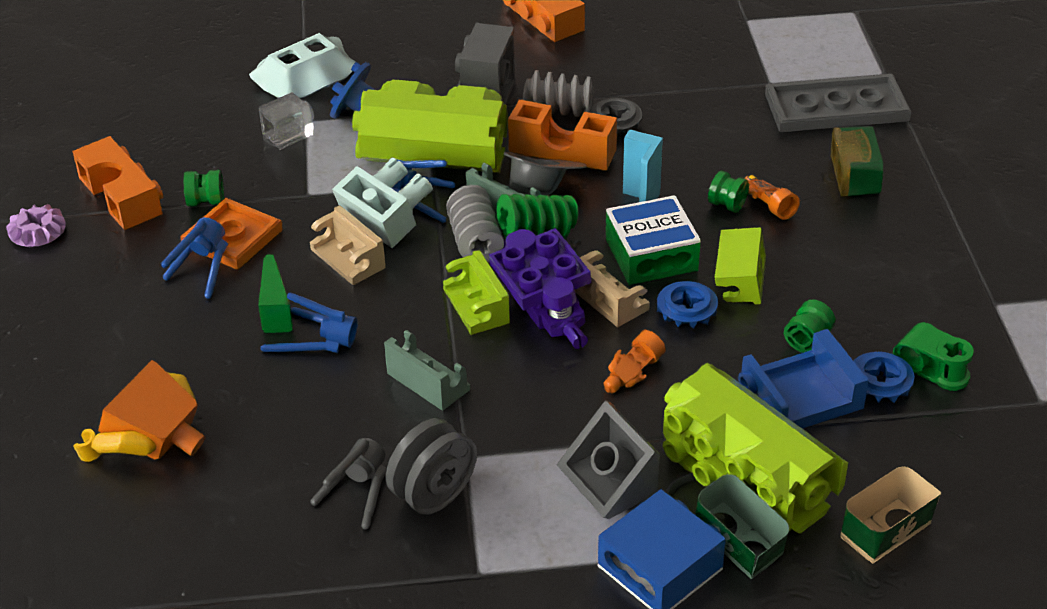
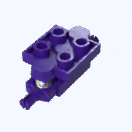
M556 228L537 236L526 229H520L508 234L506 241L504 239V248L489 254L492 269L522 310H526L539 329L545 328L551 337L566 336L575 349H580V345L584 347L588 342V338L580 330V327L585 324V313L579 306V299L576 296L575 289L591 283V271Z

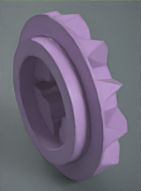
M34 204L31 209L21 208L19 214L10 216V223L6 228L11 241L21 246L34 247L57 239L65 230L66 222L60 209H52L49 204L41 208Z

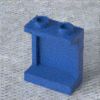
M828 329L814 333L812 350L762 366L758 364L752 354L743 356L742 372L738 376L739 383L802 429L864 409L869 381Z

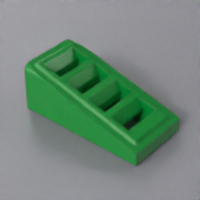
M266 255L263 261L258 304L262 330H264V333L291 332L293 330L291 307L274 255Z

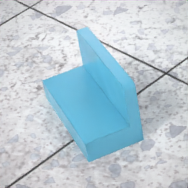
M633 130L627 132L624 137L623 194L639 197V202L659 197L661 189L662 137Z

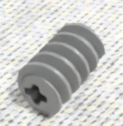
M535 70L532 78L526 79L523 100L552 105V114L556 112L558 106L561 114L565 116L568 115L572 108L574 116L580 117L584 109L586 112H589L592 107L594 87L589 76H587L584 84L580 85L578 75H574L569 84L566 82L564 73H561L558 81L554 82L552 72H548L545 79L541 80L539 70Z
M467 185L454 191L447 201L446 209L452 231L455 235L458 251L462 257L473 255V251L480 250L486 261L489 262V254L504 248V239L501 236V230L498 227V221L495 218L489 194L478 185Z

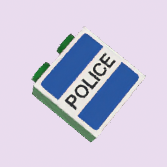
M675 195L606 209V241L628 285L698 271L700 238Z

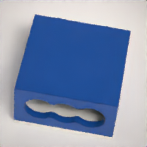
M660 489L598 535V567L649 609H674L723 570L726 538L721 535L716 527L706 524L693 514L682 501L675 500Z

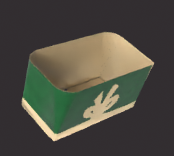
M898 467L847 501L840 537L873 564L931 524L941 492L914 470L908 467ZM894 509H903L911 513L891 528L885 521L886 514Z

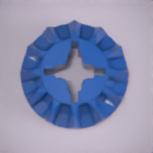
M692 281L672 283L664 287L657 298V312L663 314L664 321H675L677 327H680L682 324H689L694 329L697 322L708 324L710 317L716 316L718 299L716 294L709 287L701 283ZM683 300H686V304H689V306L692 308L687 309L684 305H682Z
M869 352L854 360L855 364L869 380L866 397L874 396L878 403L882 398H887L895 403L899 396H908L914 383V372L905 360L886 352ZM880 371L884 372L885 382L877 381V375L880 374Z

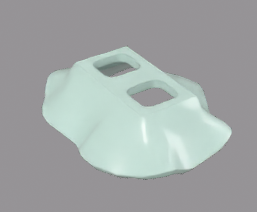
M318 33L268 55L249 75L263 90L277 98L302 99L335 84L337 81L340 82L347 78L353 72L351 68L355 61L346 54L338 37H325ZM323 44L327 48L318 52H312L306 46ZM294 55L300 58V60L291 64L284 63V61H288Z

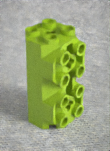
M392 79L384 83L380 90L368 89L362 92L361 110L354 111L352 120L353 131L358 132L355 156L357 159L386 163L391 158L403 161L445 160L447 166L439 168L461 170L474 168L477 171H482V164L486 163L492 167L493 173H500L506 148L502 147L503 137L507 138L508 130L507 106L501 101L499 93L495 90H488L486 87L459 85L450 89L446 96L435 95L434 89L428 84Z
M704 364L696 373L685 379L682 383L677 382L673 384L666 393L665 402L668 405L664 410L663 434L666 441L663 442V450L667 457L675 463L679 462L690 473L693 472L696 480L703 486L710 485L723 475L730 474L738 477L786 520L789 525V531L792 528L795 532L802 533L825 516L831 507L825 501L831 491L839 495L845 486L848 468L846 460L726 372L717 369L712 364Z

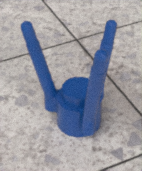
M396 159L405 166L408 174L396 183L392 189L399 192L417 174L412 168L446 167L447 162L445 160L403 161ZM422 176L433 186L455 187V183L452 181ZM421 202L414 207L441 223L446 222L445 216Z
M208 217L200 218L191 232L162 261L161 266L163 268H167L170 265L163 274V279L165 281L169 280L192 251L201 256H207L209 253L215 252L205 290V298L210 299L215 287L222 255L228 246V243L222 239L225 235L223 226L214 219Z
M288 293L287 298L318 312L315 313L297 307L291 308L292 314L321 323L320 337L326 338V342L264 344L260 349L262 352L326 350L338 353L341 345L346 347L353 345L358 328V319L345 315L344 311L334 310L305 297Z

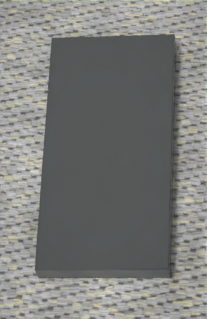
M893 74L775 83L765 86V96L779 132L907 122L911 118V110Z

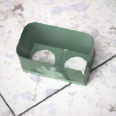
M730 474L723 475L700 492L695 515L706 524L716 527L721 535L726 538L724 554L750 579H753L783 555L789 532L788 523L738 477ZM726 513L732 516L737 523L736 533L733 534L713 514ZM755 541L766 548V551L758 556L755 567L756 555L744 544L745 542Z

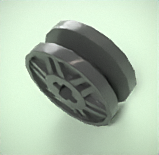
M432 418L423 421L405 435L391 455L385 474L387 487L398 498L405 499L410 507L419 514L429 515L440 511L454 501L468 483L477 461V447L469 437L463 433H458L446 420Z

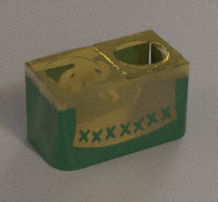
M873 126L833 128L831 159L841 196L880 194L883 180V160Z

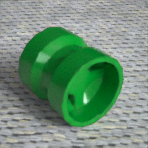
M210 170L207 174L185 171L183 184L187 206H199L201 202L218 205L224 200V181L221 170Z
M805 301L796 312V316L792 317L785 326V340L792 348L804 353L812 350L814 333L825 329L831 331L835 326L836 318L834 312L821 301Z

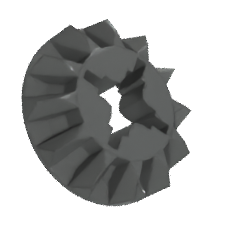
M622 98L601 100L595 103L589 111L590 113L617 117V134L621 132L627 134L631 129H638L640 121H642L641 108L634 102Z

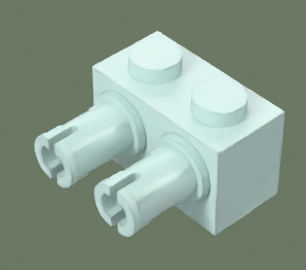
M391 158L373 176L356 166L332 190L338 205L380 237L383 243L393 248L417 225L413 216V208L433 190V187L425 177L422 178L420 174H416L399 192L393 190L392 187L408 174V171L400 161Z

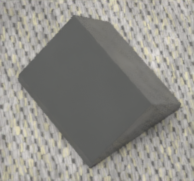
M605 400L557 463V466L603 518L610 519L658 492L660 453L611 402Z

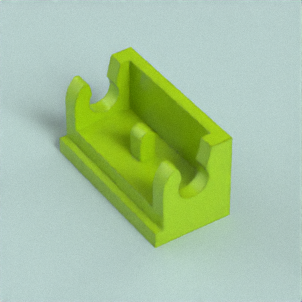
M761 227L721 230L715 283L716 286H736L739 288L736 292L727 291L723 293V300L727 302H753L754 304H761L766 262Z
M480 250L473 251V255L453 260L446 265L449 273L459 269L463 270L459 276L444 280L443 289L471 335L510 323L509 295Z

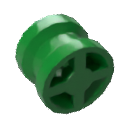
M719 171L710 185L708 202L716 206L723 204L727 207V210L734 213L739 212L748 196L749 181L741 177L734 179L731 178L728 172Z

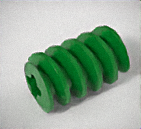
M502 194L497 202L496 214L505 239L508 234L520 229L529 230L537 236L555 228L564 239H567L570 230L577 223L578 205L573 196L570 195L563 197L561 195H551L550 197L548 195H538L536 197L531 194H526L525 196L520 194H513L511 196Z

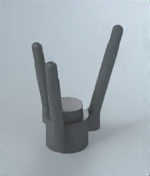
M370 438L359 439L347 457L324 479V485L311 499V504L314 506L318 505L346 474L357 482L372 479L362 521V528L368 529L374 514L381 482L387 470L386 467L381 465L386 456L382 446Z

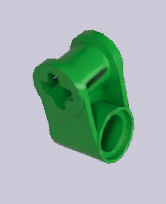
M922 322L916 324L893 349V354L905 360L911 366L914 374L937 384L943 389L950 391L961 390L968 386L970 382V372L967 368L974 355L972 345L966 340L943 332L929 323Z

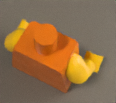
M151 360L103 409L98 429L101 433L96 435L92 429H85L81 434L85 443H75L73 447L79 458L84 462L93 461L102 453H123L160 459L173 444L192 456L201 447L206 436L191 426L198 404L187 378L182 374L166 372L160 365Z

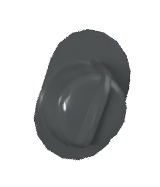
M504 152V155L512 158L509 187L524 195L530 194L532 187L539 190L541 195H549L557 189L567 169L587 167L584 163L574 161L538 159Z

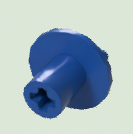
M355 62L351 68L354 74L344 86L338 81L335 83L332 90L338 93L339 96L335 95L330 101L333 105L330 112L332 118H338L347 107L354 111L361 110L362 92L368 89L375 90L365 83L372 65L367 62L362 65Z

